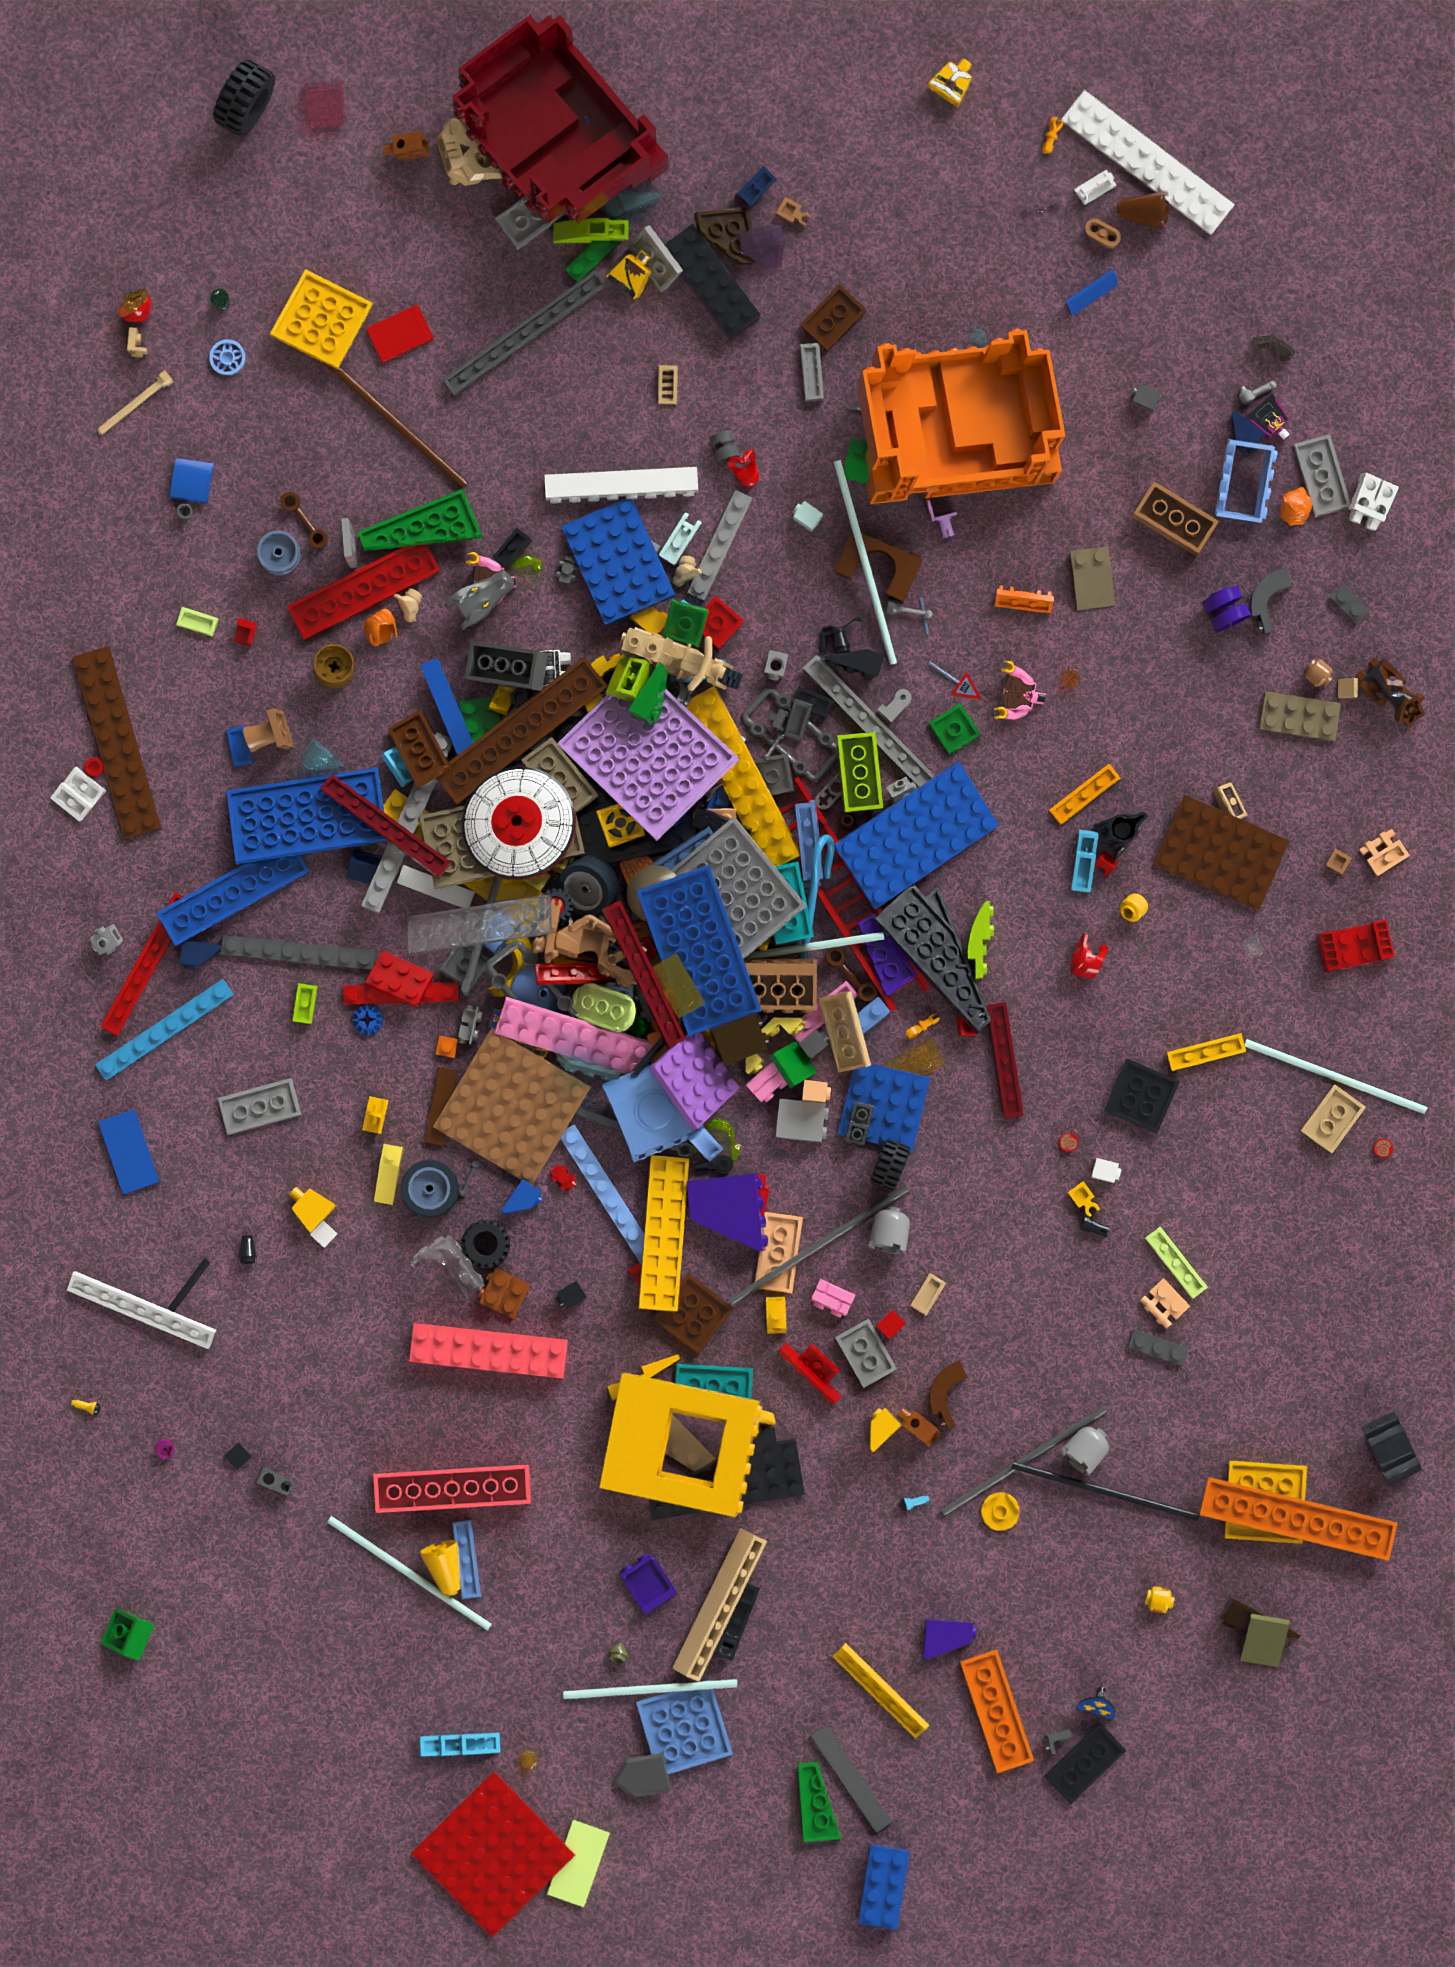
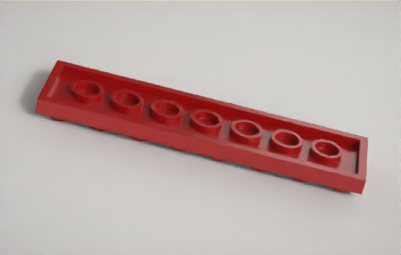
M427 544L402 547L287 607L304 640H307L441 571Z

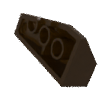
M1230 1598L1220 1618L1224 1620L1222 1624L1231 1629L1234 1626L1247 1629L1251 1614L1265 1615L1258 1613L1234 1598ZM1288 1629L1286 1637L1299 1639L1301 1635Z

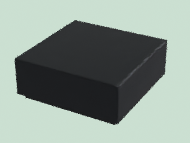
M237 1443L224 1455L237 1470L252 1457L240 1443Z

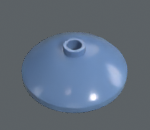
M526 965L515 975L511 984V991L519 1001L554 1012L559 1010L557 999L545 984H536L532 966ZM555 984L561 993L566 995V985ZM545 990V994L541 996V991Z

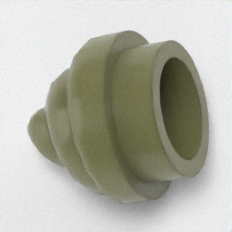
M621 1642L613 1646L608 1653L610 1656L609 1660L619 1664L624 1663L628 1657V1652Z

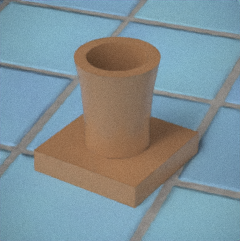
M275 708L267 710L270 722L243 728L244 737L251 752H255L276 742L279 748L286 750L294 748L284 711Z

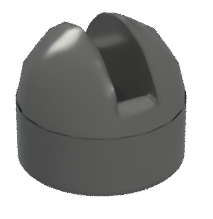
M181 504L178 506L176 514L180 519H188L192 514V508L188 504ZM182 508H185L186 517L182 516Z

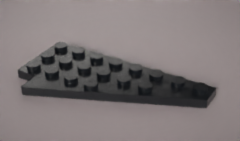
M912 884L873 921L977 1034L991 1021V1017L938 887H935L925 897Z
M774 1425L757 1433L756 1437L753 1436L752 1444H755L753 1456H749L748 1463H751L749 1475L745 1477L747 1489L746 1493L742 1494L741 1501L744 1502L743 1505L805 1495L796 1438L776 1441ZM718 1458L687 1477L713 1482ZM649 1499L652 1520L705 1512V1510Z

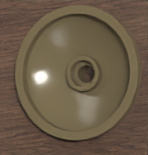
M658 865L647 866L636 872L627 888V901L632 912L638 918L647 922L637 890L676 877L677 875L672 870Z

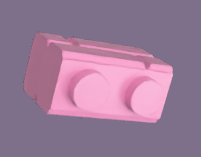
M772 1061L750 1080L746 1087L760 1102L765 1101L767 1103L775 1096L773 1092L778 1087L782 1090L787 1085V1082Z
M820 1279L811 1301L814 1302L813 1306L822 1310L824 1307L829 1308L832 1315L841 1318L842 1315H847L855 1294Z

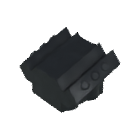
M1395 1411L1361 1427L1365 1437V1444L1374 1463L1389 1486L1422 1470L1421 1464Z

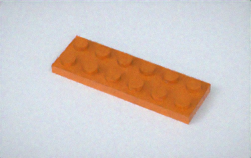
M997 1649L960 1661L997 1773L1033 1762L1034 1758Z

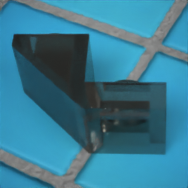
M1272 334L1254 337L1252 340L1253 349L1258 348L1259 351L1269 349V346L1272 345L1274 359H1280V362L1291 360V357L1295 354V350Z

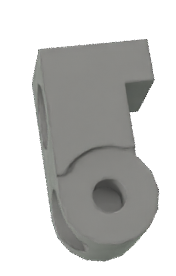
M906 689L897 691L894 700L887 707L882 704L877 709V713L891 725L910 704L911 693Z

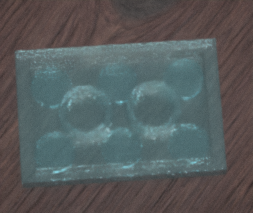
M557 1053L556 1060L561 1063L560 1066L565 1067L567 1071L576 1072V1070H579L587 1076L594 1077V1074L604 1080L612 1081L613 1078L619 1080L621 1072L617 1069H607L604 1065H596L593 1062L588 1063L585 1060L572 1058Z

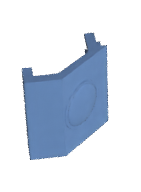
M654 1063L647 1065L639 1075L633 1071L602 1084L605 1096L610 1102L633 1162L643 1160L648 1156L689 1140L688 1137L695 1131L688 1125L650 1070Z

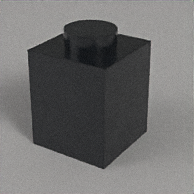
M575 1281L558 1291L556 1300L561 1308L565 1306L566 1309H569L587 1297L578 1282Z

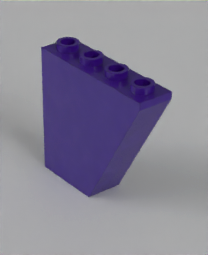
M747 1174L687 1181L691 1220L758 1251H766L769 1243L768 1236L764 1235L766 1217L762 1216L764 1199L763 1196L760 1197L759 1190L762 1189L761 1177L758 1178V1174Z

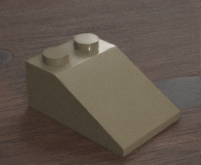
M1108 546L1070 551L1069 559L1077 611L1115 606Z

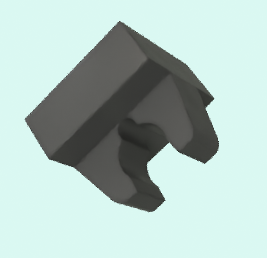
M779 709L778 714L770 712L767 719L773 722L772 726L777 731L784 733L790 714L785 710Z

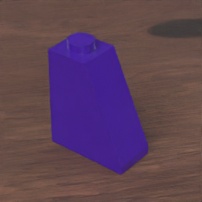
M926 1619L923 1658L929 1659L972 1643V1639H976V1627H973L971 1622Z

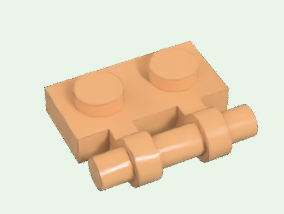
M1392 829L1386 833L1382 832L1378 838L1372 842H1366L1365 846L1359 849L1363 856L1368 852L1373 856L1367 860V863L1376 877L1410 856L1400 840L1392 843L1390 839L1395 836ZM1384 843L1387 848L1378 853L1376 847Z
M1164 1278L1149 1291L1154 1296L1151 1301L1146 1296L1140 1300L1145 1306L1144 1309L1147 1312L1150 1311L1157 1318L1156 1321L1166 1329L1172 1324L1167 1319L1170 1314L1177 1319L1190 1307ZM1158 1302L1166 1309L1163 1314L1155 1306Z

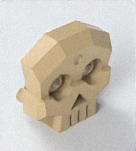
M457 118L450 119L436 139L448 179H450L448 182L452 185H457L460 182L464 186L477 184L482 179L502 178V173L499 169L495 170L491 166L488 156H483L477 148L478 144L475 141L469 140L465 133L467 132L466 124Z

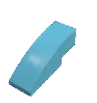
M1079 830L1071 890L1091 892L1098 832Z

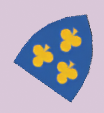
M1103 1687L1098 1688L1096 1697L1086 1698L1080 1701L1076 1709L1113 1720L1116 1714L1114 1706L1105 1699L1106 1689Z

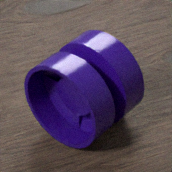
M1238 585L1223 588L1211 594L1209 598L1202 602L1207 615L1218 612V615L1210 620L1215 632L1230 628L1229 623H1232V626L1252 615L1246 603L1235 605V603L1243 598Z

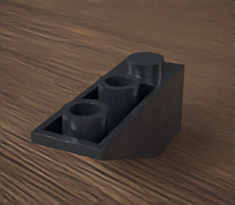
M864 649L821 657V661H824L826 666L832 668L839 666L843 668L844 672L850 674L857 672L861 674L860 677L872 680V678L879 676L885 655Z

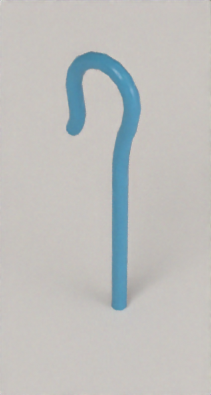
M830 835L820 837L813 850L811 885L807 906L811 926L813 925L818 891L820 854L825 843H827V853L823 873L826 879L831 877L835 847L833 846L834 840ZM811 938L803 939L802 944L810 943ZM809 951L801 952L800 959H808Z

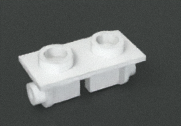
M1105 170L1074 190L1082 203L1086 205L1117 185L1113 181V175Z

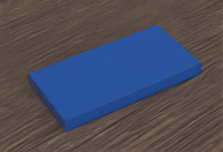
M135 1109L98 1122L123 1195L160 1182Z

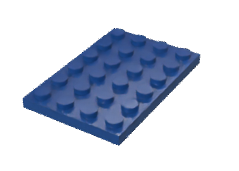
M625 498L561 526L606 627L676 597L632 499Z

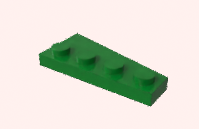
M797 1763L802 1842L842 1839L818 1763Z

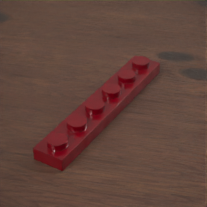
M1006 1002L989 1004L987 1009L991 1017L990 1029L1004 1119L1024 1116L1007 1004Z

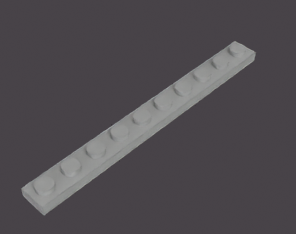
M818 655L803 667V670L865 733L876 732L877 746L917 787L935 777L856 694L821 661Z
M436 733L435 737L447 759L453 745L452 740L449 737ZM436 778L419 788L414 783L400 815L398 823L413 834L420 821L419 816L423 814L435 787ZM390 842L386 847L361 907L378 914L382 909L405 856L404 852Z

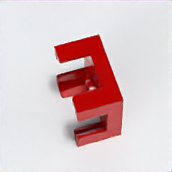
M715 595L705 607V609L709 610L702 636L705 638L711 637L712 646L720 652L727 640L736 630L743 626L744 620Z

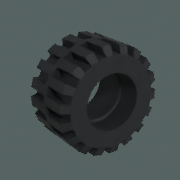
M887 1139L872 1173L871 1184L893 1192L897 1187L908 1159L910 1147Z
M479 1220L472 1223L465 1230L461 1243L462 1252L467 1260L477 1267H496L509 1254L510 1238L507 1231L499 1223L491 1220ZM491 1233L495 1236L497 1248L494 1253L485 1256L476 1251L474 1243L478 1235Z

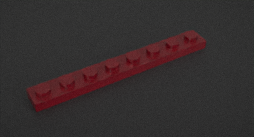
M331 774L320 787L323 793L437 878H440L451 865L448 859L335 775Z
M621 901L603 908L602 911L666 1047L670 1048L686 1038Z

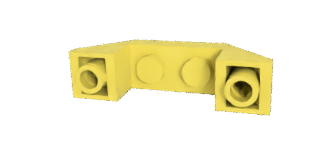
M773 1018L761 1031L766 1033L768 1038L770 1036L774 1037L781 1030L779 1027L782 1026L790 1035H798L805 1028L803 1025L806 1021L802 1018ZM758 1054L747 1057L746 1073L749 1075L753 1073L755 1075L763 1069L764 1060Z

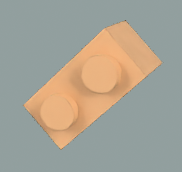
M805 1080L802 1101L825 1103L826 1100L830 1099L831 1088L827 1087L828 1083Z

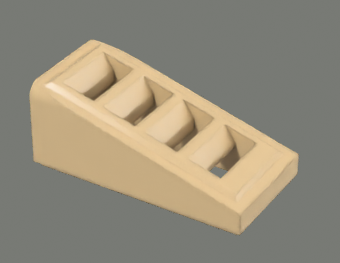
M658 365V404H677L678 366ZM662 371H673V375H662ZM662 379H673V383H662ZM662 387H673V391H664ZM662 394L673 395V398H662Z

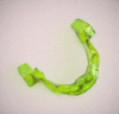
M714 1119L706 1124L704 1128L708 1132L716 1128L717 1130H725L729 1134L731 1139L730 1149H732L731 1159L737 1161L741 1145L736 1144L735 1131L729 1122L722 1119ZM692 1145V1153L697 1154L699 1152L698 1149Z

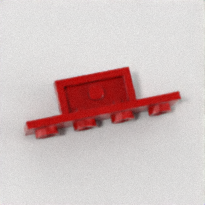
M787 1342L778 1350L784 1360L789 1361L799 1374L809 1380L812 1387L817 1388L823 1394L825 1400L834 1405L841 1398V1395L828 1383L840 1370L813 1343L801 1355Z

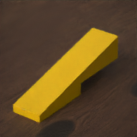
M679 1354L642 1366L644 1374L640 1376L651 1378L680 1360ZM620 1382L607 1386L612 1401L617 1399Z

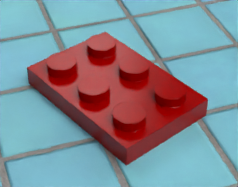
M383 950L367 977L365 984L417 1008L434 978V973Z

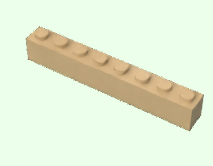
M740 1528L672 1669L698 1682L700 1681L767 1543L766 1540Z

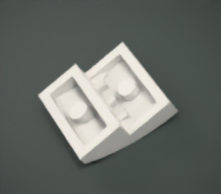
M74 767L66 780L59 785L51 796V799L81 822L106 790L78 767Z

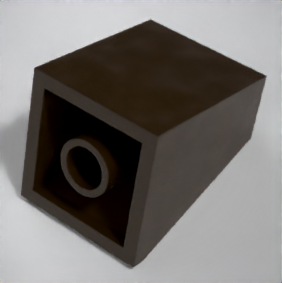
M753 1013L709 1029L720 1061L725 1066L768 1050L766 1044L769 1043L766 1033H762L760 1026L763 1024L759 1014L755 1015Z

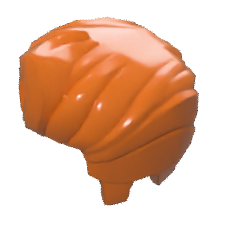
M1303 487L1291 490L1282 497L1279 515L1290 526L1303 525L1310 514L1312 501Z
M386 608L376 612L375 615L364 621V634L369 644L373 646L389 642L393 633L397 637L395 619Z

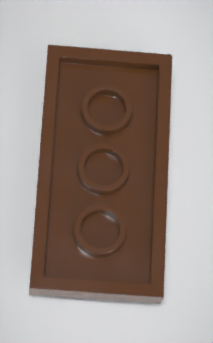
M421 710L388 728L418 788L452 769Z

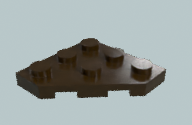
M748 207L694 213L697 232L738 265H749L759 262Z

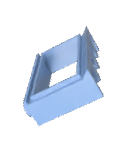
M1227 439L1215 508L1216 516L1262 523V519H1265L1267 515L1265 501L1269 500L1271 491L1268 488L1269 481L1273 480L1274 470L1271 469L1272 462H1276L1277 451H1275L1274 446ZM1236 445L1265 450L1254 515L1225 511Z

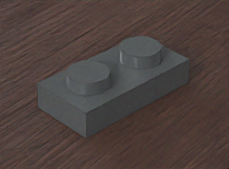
M1344 584L1329 596L1354 624L1369 612L1365 605Z

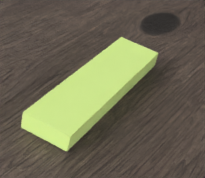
M1161 1227L1145 1238L1192 1299L1208 1288Z

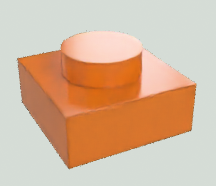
M439 1036L436 1055L455 1058L458 1039Z

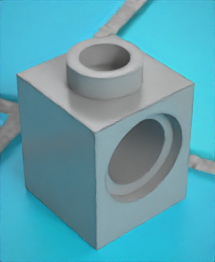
M769 651L764 675H768V679L778 681L779 678L783 679L788 654ZM773 662H778L781 664V669L774 671L770 665Z

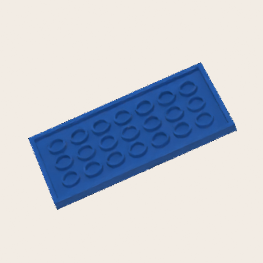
M957 761L833 844L871 907L877 909L999 825L960 761Z
M378 767L333 774L384 812ZM330 775L226 791L236 864L379 843L388 840L320 790V787Z
M710 865L637 890L688 1036L762 1010Z

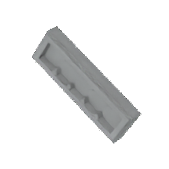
M819 343L801 344L800 352L805 402L824 400Z

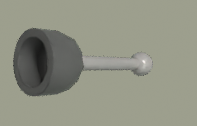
M889 599L886 614L891 615L897 614L900 610L925 615L927 618H931L933 615L930 610L925 612L901 607L900 603L894 599Z

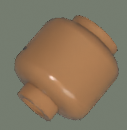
M1314 659L1304 669L1306 671L1305 678L1315 687H1320L1322 684L1326 686L1333 679L1330 676L1333 669L1322 659L1317 661Z

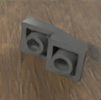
M855 1101L846 1141L861 1145L865 1144L874 1105Z

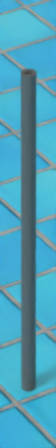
M1100 1407L1016 1462L1026 1465L1107 1413L1105 1407ZM1012 1464L941 1509L943 1515H948L1015 1472L1016 1470L1011 1469Z

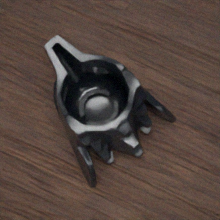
M1146 812L1135 815L1119 814L1095 823L1093 826L1105 825L1101 830V834H1105L1101 844H1112L1111 849L1120 847L1114 857L1116 860L1137 837L1141 824L1148 815Z

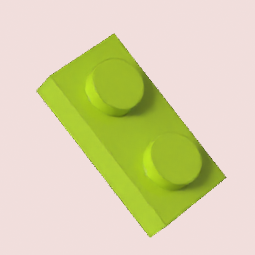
M298 983L293 1022L312 1024L318 986Z

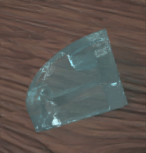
M974 324L968 342L984 348L988 340L983 328Z

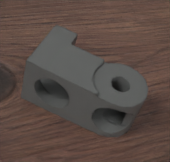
M263 1466L256 1483L289 1496L295 1481Z

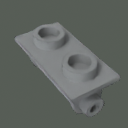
M467 1005L464 1008L462 1022L468 1023V1026H460L459 1043L466 1044L469 1041V1044L473 1046V1042H477L479 1031L476 1030L477 1023H481L483 1012H480V1007L477 1006L476 1010H474V1006Z

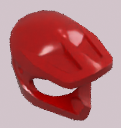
M1083 933L1071 957L1070 971L1071 974L1079 977L1094 979L1102 966L1108 947L1100 945L1099 954L1093 955L1090 952V947L1087 946L1088 934Z

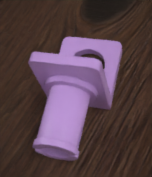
M930 499L925 500L930 520L939 522L942 538L948 537L947 531L949 536H953L950 518L957 515V512L934 518Z

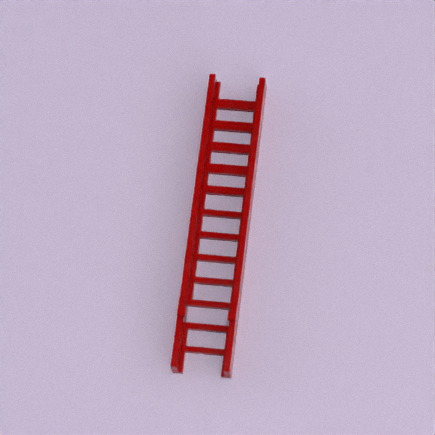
M799 777L794 779L793 785L800 798L780 809L781 814L794 807L795 804H799L802 801L809 803L810 800H813ZM816 806L817 819L822 825V828L819 829V835L822 833L830 835L835 844L838 842V839ZM797 821L788 826L790 831L797 827ZM827 847L821 851L822 856L827 853ZM835 849L840 862L831 867V873L844 865L851 877L826 893L821 886H818L817 896L842 936L846 938L852 937L849 931L856 927L860 921L872 913L877 917L882 912L881 907L877 909L871 907ZM800 856V857L796 858L795 861L798 862L799 867H800V869L802 870V863H801V856ZM854 881L861 894L835 909L828 897ZM864 898L871 910L845 925L838 913ZM864 943L849 945L892 1013L897 1007L890 995L885 997L877 974L869 964L871 962L869 955L864 956L859 947ZM905 956L918 976L904 986L916 980L923 993L929 990L930 986L924 976Z

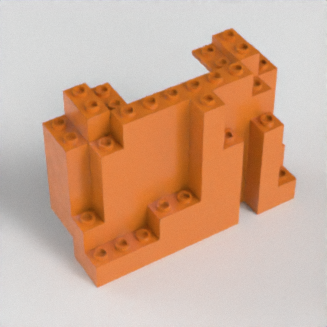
M1013 329L1008 332L1005 339H994L984 348L972 346L966 348V350H958L957 348L949 349L947 352L935 350L929 352V354H921L909 348L897 351L896 344L890 345V343H883L877 346L871 359L873 367H867L862 370L857 381L868 446L865 458L869 475L866 481L869 504L905 501L910 494L923 492L925 493V498L1054 484L1062 472L1058 448L1065 438V431L1050 350H1043L1042 348L1034 349L1031 352L1027 330Z

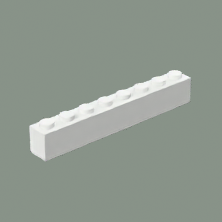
M697 467L545 475L546 501L550 500V503L555 504L569 499V502H580V499L588 498V501H599V498L607 497V500H618V497L626 496V499H637V496L645 495V498H656V495L664 494V497H675V494L683 493V496H694L695 493H698Z

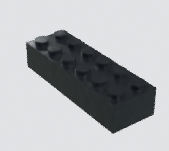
M693 224L664 244L683 270L680 275L729 340H732L760 319L761 314L705 239L697 232Z

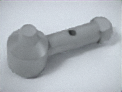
M1271 381L1253 391L1246 389L1244 386L1239 388V398L1242 404H1252L1256 397L1276 388V382Z

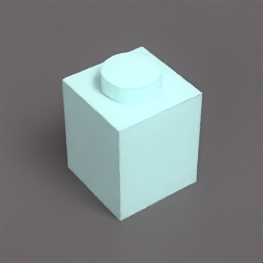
M805 501L802 505L798 503L792 512L794 513L793 519L811 532L823 517V513Z

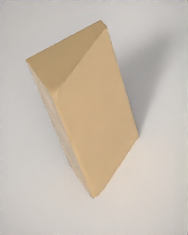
M1231 782L1212 791L1221 811L1235 816L1231 807L1238 803L1242 814L1237 816V818L1243 819L1248 816ZM1230 787L1235 798L1227 800L1223 790Z

